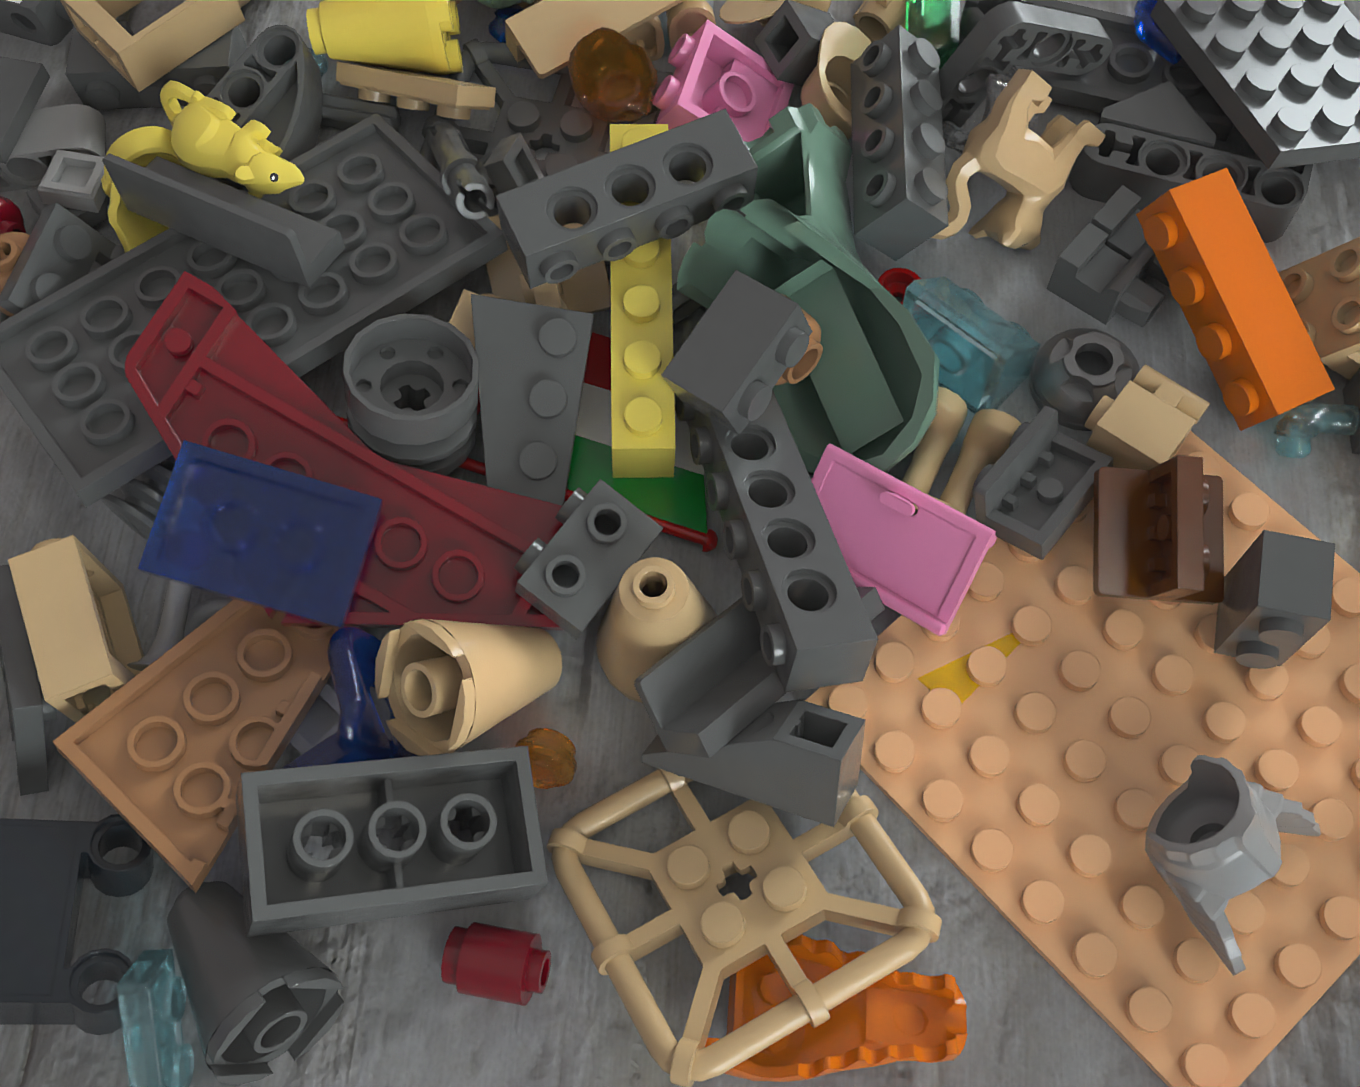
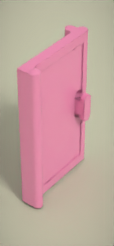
M831 443L828 444L811 481L856 587H876L884 605L938 636L946 634L988 549L997 540L996 531ZM913 504H916L918 507V512L915 515H913L915 512V507Z

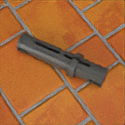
M440 119L433 122L432 124L437 133L435 134L428 128L426 131V141L441 169L440 181L444 192L447 195L452 193L451 197L455 200L456 207L462 216L473 220L486 217L488 214L485 212L482 204L485 203L492 210L495 197L488 185L489 177L484 164L481 161L478 163L477 158L471 154L461 130L455 122L448 119Z

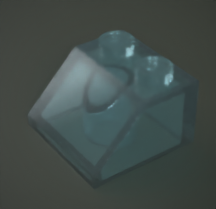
M945 276L914 280L906 288L903 306L909 310L940 360L939 386L958 394L966 402L967 409L974 414L982 409L997 410L1029 376L1041 344L1032 339L1027 330L1015 322H1008L984 305L976 293L967 288L959 287Z

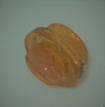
M535 728L529 731L526 737L516 742L514 747L528 746L534 787L540 789L562 787L573 780L577 770V762L575 760L576 748L568 737L552 729Z

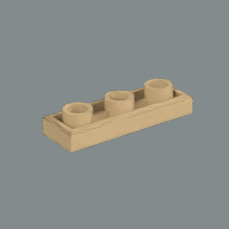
M337 61L336 81H339L341 85L358 88V99L390 103L391 95L397 96L396 107L429 111L431 103L437 105L436 115L462 120H470L471 109L490 110L495 105V87L403 69Z

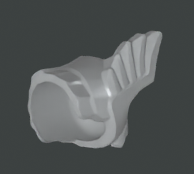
M1197 755L1190 765L1192 773L1188 780L1171 793L1154 813L1146 832L1145 851L1157 872L1181 902L1192 924L1210 943L1234 976L1244 971L1246 967L1224 912L1229 899L1257 887L1269 878H1273L1279 871L1282 864L1279 832L1320 836V826L1315 822L1314 813L1303 809L1301 802L1284 799L1283 794L1264 789L1261 784L1246 781L1242 770L1237 769L1227 759Z

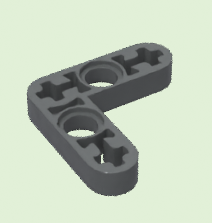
M1008 1L989 10L939 70L940 93L943 102L941 108L943 138L952 136L963 126L1014 65L1068 75H1083L1099 67L1109 57L1113 48L1112 41L1100 21L1094 17L1018 1Z

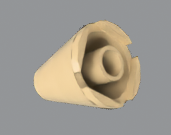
M651 557L632 564L623 574L598 627L596 639L597 655L607 679L612 686L628 699L641 703V698L634 685L635 680L717 616L712 606L682 569L670 560Z
M415 619L403 623L404 625L400 629L389 631L382 639L375 660V689L378 700L388 697L395 718L386 720L387 726L391 734L407 751L418 756L453 753L555 687L562 673V655L554 638L541 628Z

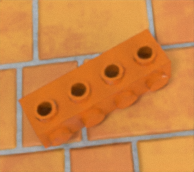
M1227 168L1168 190L1136 214L1143 228L1144 238L1157 257L1169 282L1171 294L1179 303L1196 338L1197 348L1206 359L1222 392L1224 404L1232 413L1240 431L1278 416L1335 389Z

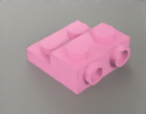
M707 20L692 36L684 33L675 43L668 57V63L676 69L673 76L668 75L663 80L655 93L652 104L660 109L656 124H668L669 130L726 109L743 141L750 142L762 137L770 128L769 119L788 106L794 84L777 80L763 57Z

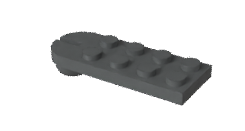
M965 0L955 51L989 10L1008 1H1018L1094 17L1100 21L1112 41L1113 48L1109 57L1091 72L1083 75H1068L1014 65L997 84L996 89L1003 90L1018 69L1033 70L1052 87L1048 95L1052 102L1102 113L1105 107L1170 80L1217 135L1216 140L1226 142L1233 128L1232 121L1155 22L1058 0Z

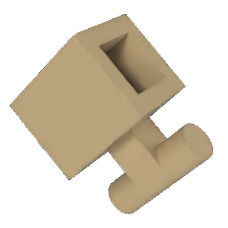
M1145 364L1133 382L1130 380L1115 400L1104 395L1098 402L1084 427L1092 431L1086 445L1113 457V467L1150 470L1174 457L1193 425L1198 423L1211 403Z

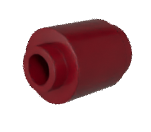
M473 922L468 928L455 926L450 932L444 948L441 977L444 983L456 985L459 994L526 1006L533 993L542 994L545 990L551 967V952L542 949V939L540 934L478 922Z

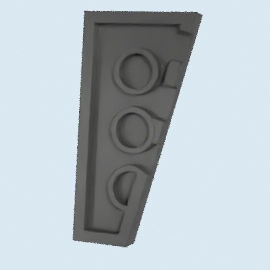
M471 294L475 351L479 358L478 386L487 486L563 506L568 485L594 314Z

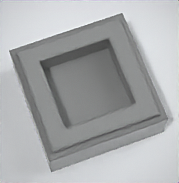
M57 149L37 189L42 203L47 205L58 203L65 208L99 213L106 198L101 183V178L104 175V164L102 162L104 157Z

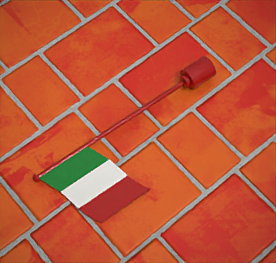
M592 332L565 501L568 500L578 487L588 494L601 479L663 527L661 532L703 545L702 552L714 550L718 544V536L711 528L707 532L704 469L702 465H696L693 462L690 451V430L686 421H679L676 410L674 477L613 478L611 338ZM337 416L348 427V420ZM467 458L459 466V468L486 476L484 462Z

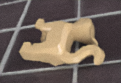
M1018 69L996 98L989 116L970 131L962 155L953 163L946 178L948 187L947 197L950 204L948 211L949 226L931 238L943 240L954 236L967 223L971 209L967 182L972 175L980 172L1000 184L1007 190V193L970 229L969 234L976 239L988 236L999 242L1003 247L1025 250L1034 249L1041 241L1043 212L1050 202L1064 189L1076 158L1085 146L1098 147L1106 135L1089 120H1083L1076 125L1059 114L1047 124L1041 136L1028 129L1029 121L1034 114L1044 113L1050 105L1052 99L1048 95L1052 87L1033 70Z

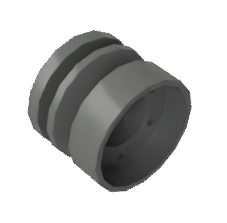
M398 314L379 319L358 332L344 355L343 381L345 400L347 402L348 428L372 452L390 462L445 476L451 473L467 460L476 443L479 358L470 339L448 322L429 315Z

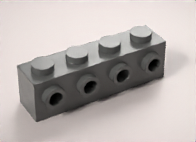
M900 25L896 26L881 40L872 42L862 55L850 64L854 236L895 261L949 226L947 207L948 187L946 184L944 158L945 142L943 139L941 109L943 102L940 93L939 77L940 58L936 49L928 40L916 38Z

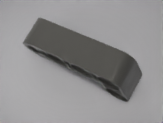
M1100 123L1095 126L1106 135L1103 142L1098 147L1085 146L1076 158L1069 174V182L1073 190L1085 198L1102 203H1107L1116 191L1124 185L1141 197L1137 207L1141 211L1168 190L1227 168L1263 242L1269 243L1283 236L1302 204L1308 191L1313 164L1268 169L1256 153L1252 159L1116 124Z

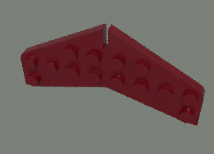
M186 271L183 272L129 351L125 360V374L271 619L275 616L303 569L307 567L313 572L281 621L283 626L401 628L404 625L403 623L411 620L433 619L541 628L543 630H563L515 592L517 581L522 575L514 569L519 559L538 537L548 544L563 526L561 522L555 519L562 505L390 462L375 454L239 317L237 311L214 287Z

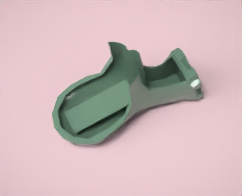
M811 103L798 108L787 106L769 119L770 128L762 137L750 142L744 141L758 166L754 201L740 209L746 216L744 217L734 210L722 209L715 212L709 218L704 232V245L700 246L694 242L683 258L678 273L677 291L702 306L709 308L735 270H738L798 303L821 327L820 344L823 347V353L816 367L802 381L796 384L787 382L782 385H775L773 391L808 474L814 475L825 448L830 443L887 473L919 446L937 415L940 360L909 310L874 278L863 266L857 254L846 185L852 148L845 134L837 126L829 127L825 123L820 111Z

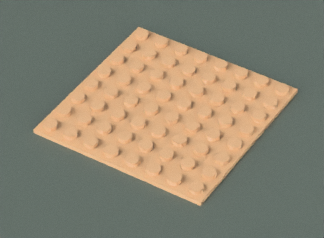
M1190 430L1174 457L1176 455L1203 457V475L1219 476L1223 480L1224 577L1263 530L1320 540ZM1093 497L1043 560L997 537L995 544L988 549L946 634L938 636L901 615L877 636L878 641L863 681L820 687L805 701L866 720L860 769L1168 1087H1239L1360 955V573L1335 553L1331 620L1281 666L1268 669L1246 667L1236 661V657L1214 653L1218 603L1211 605L1102 597L1094 593ZM1011 633L1021 642L1007 658L997 648L986 646ZM971 653L966 665L967 673L971 680L980 686L962 704L958 695L952 690L935 688L930 691L917 678ZM1197 755L1227 759L1237 769L1242 770L1246 781L1261 784L1264 789L1283 794L1284 799L1301 802L1303 809L1314 813L1315 822L1320 826V836L1279 832L1282 860L1279 871L1273 878H1269L1257 887L1229 899L1224 912L1246 967L1244 971L1234 976L1210 943L1192 924L1181 902L1157 872L1145 851L1146 832L1154 813L1171 793L1188 780L1192 773L1190 765Z

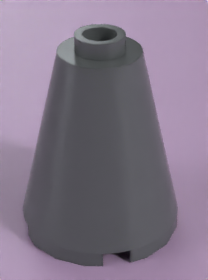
M203 882L197 893L188 887L176 898L174 906L167 917V926L206 1065L212 1070L219 1083L237 1086L261 1080L273 1074L267 1063L286 1051H289L294 1061L308 1052L330 1030L342 1012L344 1001L339 995L338 989H343V986L336 974L287 932L246 938L243 896L226 882Z

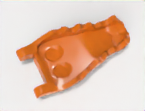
M803 934L786 943L804 974L812 983L819 981L865 953L862 951L846 953L841 951L834 942L814 940ZM768 955L763 956L730 976L726 1035L792 997ZM896 970L829 1010L830 1019L816 1028H813L810 1023L805 1024L724 1074L751 1081L790 1082L814 1079L844 1070L885 1065L896 1061L926 1063L952 1061L960 1055L967 1039V1005L956 983V979L952 975L926 976L914 972H899ZM707 1037L705 1047L716 1042L719 1038Z

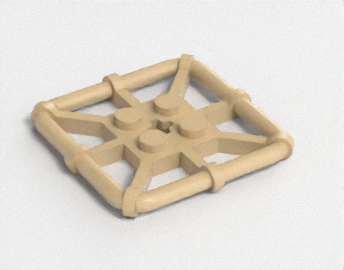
M657 768L654 772L577 813L563 824L561 828L552 830L547 843V849L552 853L551 860L556 877L594 947L591 959L601 975H608L649 1054L664 1072L670 1074V1082L672 1084L692 1087L695 1081L703 1082L724 1074L807 1023L816 1028L830 1019L829 1010L911 962L927 948L929 943L936 942L939 939L942 920L935 914V908L928 892L877 821L879 811L869 796H860L855 789L834 827L821 823L792 839L772 806L751 799L710 822L687 784L693 780ZM669 793L693 831L655 853L589 839L591 836ZM855 836L904 908L898 909L828 893L808 862ZM582 864L652 880L669 910L628 934H619ZM734 873L753 876L754 879L749 883L751 895L743 900H740L734 892L722 896L719 890L726 885L725 878ZM825 920L893 936L815 983H812L806 977L786 944ZM683 934L701 964L702 971L683 1036L678 1042L639 972L635 961ZM768 955L792 997L705 1047L724 979L763 956Z

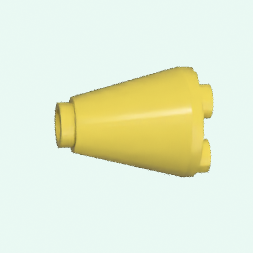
M323 0L319 3V8L307 9L308 33L312 49L316 55L328 54L329 58L334 60L437 75L463 73L459 40H451V35L461 33L455 0Z

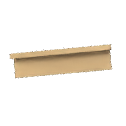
M541 0L505 20L506 45L517 62L526 58L537 77L544 79L685 0Z

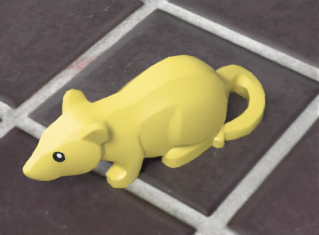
M170 80L162 87L160 100L173 126L171 144L179 161L187 169L207 177L228 178L244 185L248 189V194L260 199L265 194H280L286 189L303 184L305 178L295 164L279 157L283 152L282 149L266 139L271 131L264 124L256 120H250L245 126L240 128L232 121L236 113L230 106L206 97L199 91H194L180 82ZM177 99L186 101L189 104L182 109Z

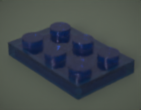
M183 440L138 569L149 575L343 630L383 507V501L374 496Z

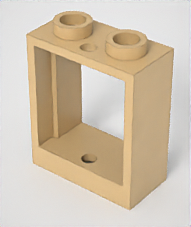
M60 0L76 30L138 92L245 21L237 0H186L131 36L115 19L143 0Z
M70 535L65 538L44 540L36 544L31 551L8 559L44 700L76 723L141 672L128 667L127 664L138 662L144 654L123 584L74 535Z

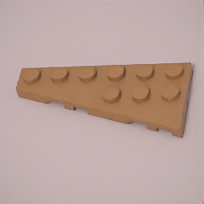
M307 567L301 572L273 619L266 613L252 587H248L52 741L58 752L195 893H197L238 826L235 795L241 773L273 770L361 628L283 626L281 624V621L313 572Z

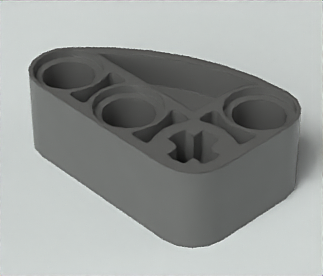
M287 25L268 27L257 36L206 97L230 106L236 113L232 121L240 128L245 126L250 120L259 121L268 127L271 133L266 139L282 149L283 152L279 157L291 161L316 146L322 120L323 90L321 72L317 61L294 28ZM257 100L253 105L248 106V105H250L253 101ZM215 178L221 183L238 190L244 187V185L228 178Z

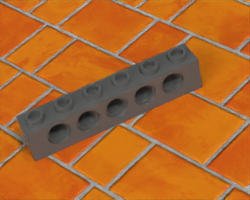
M773 389L771 400L764 413L758 419L749 421L740 435L683 402L674 392L677 417L679 421H686L690 430V451L693 462L696 465L703 466L707 477L706 494L708 504L712 511H719L724 524L723 541L726 554L730 560H737L742 573L741 591L745 607L749 612L755 611L761 626L760 643L764 660L768 666L776 667L784 692L863 681L878 637Z

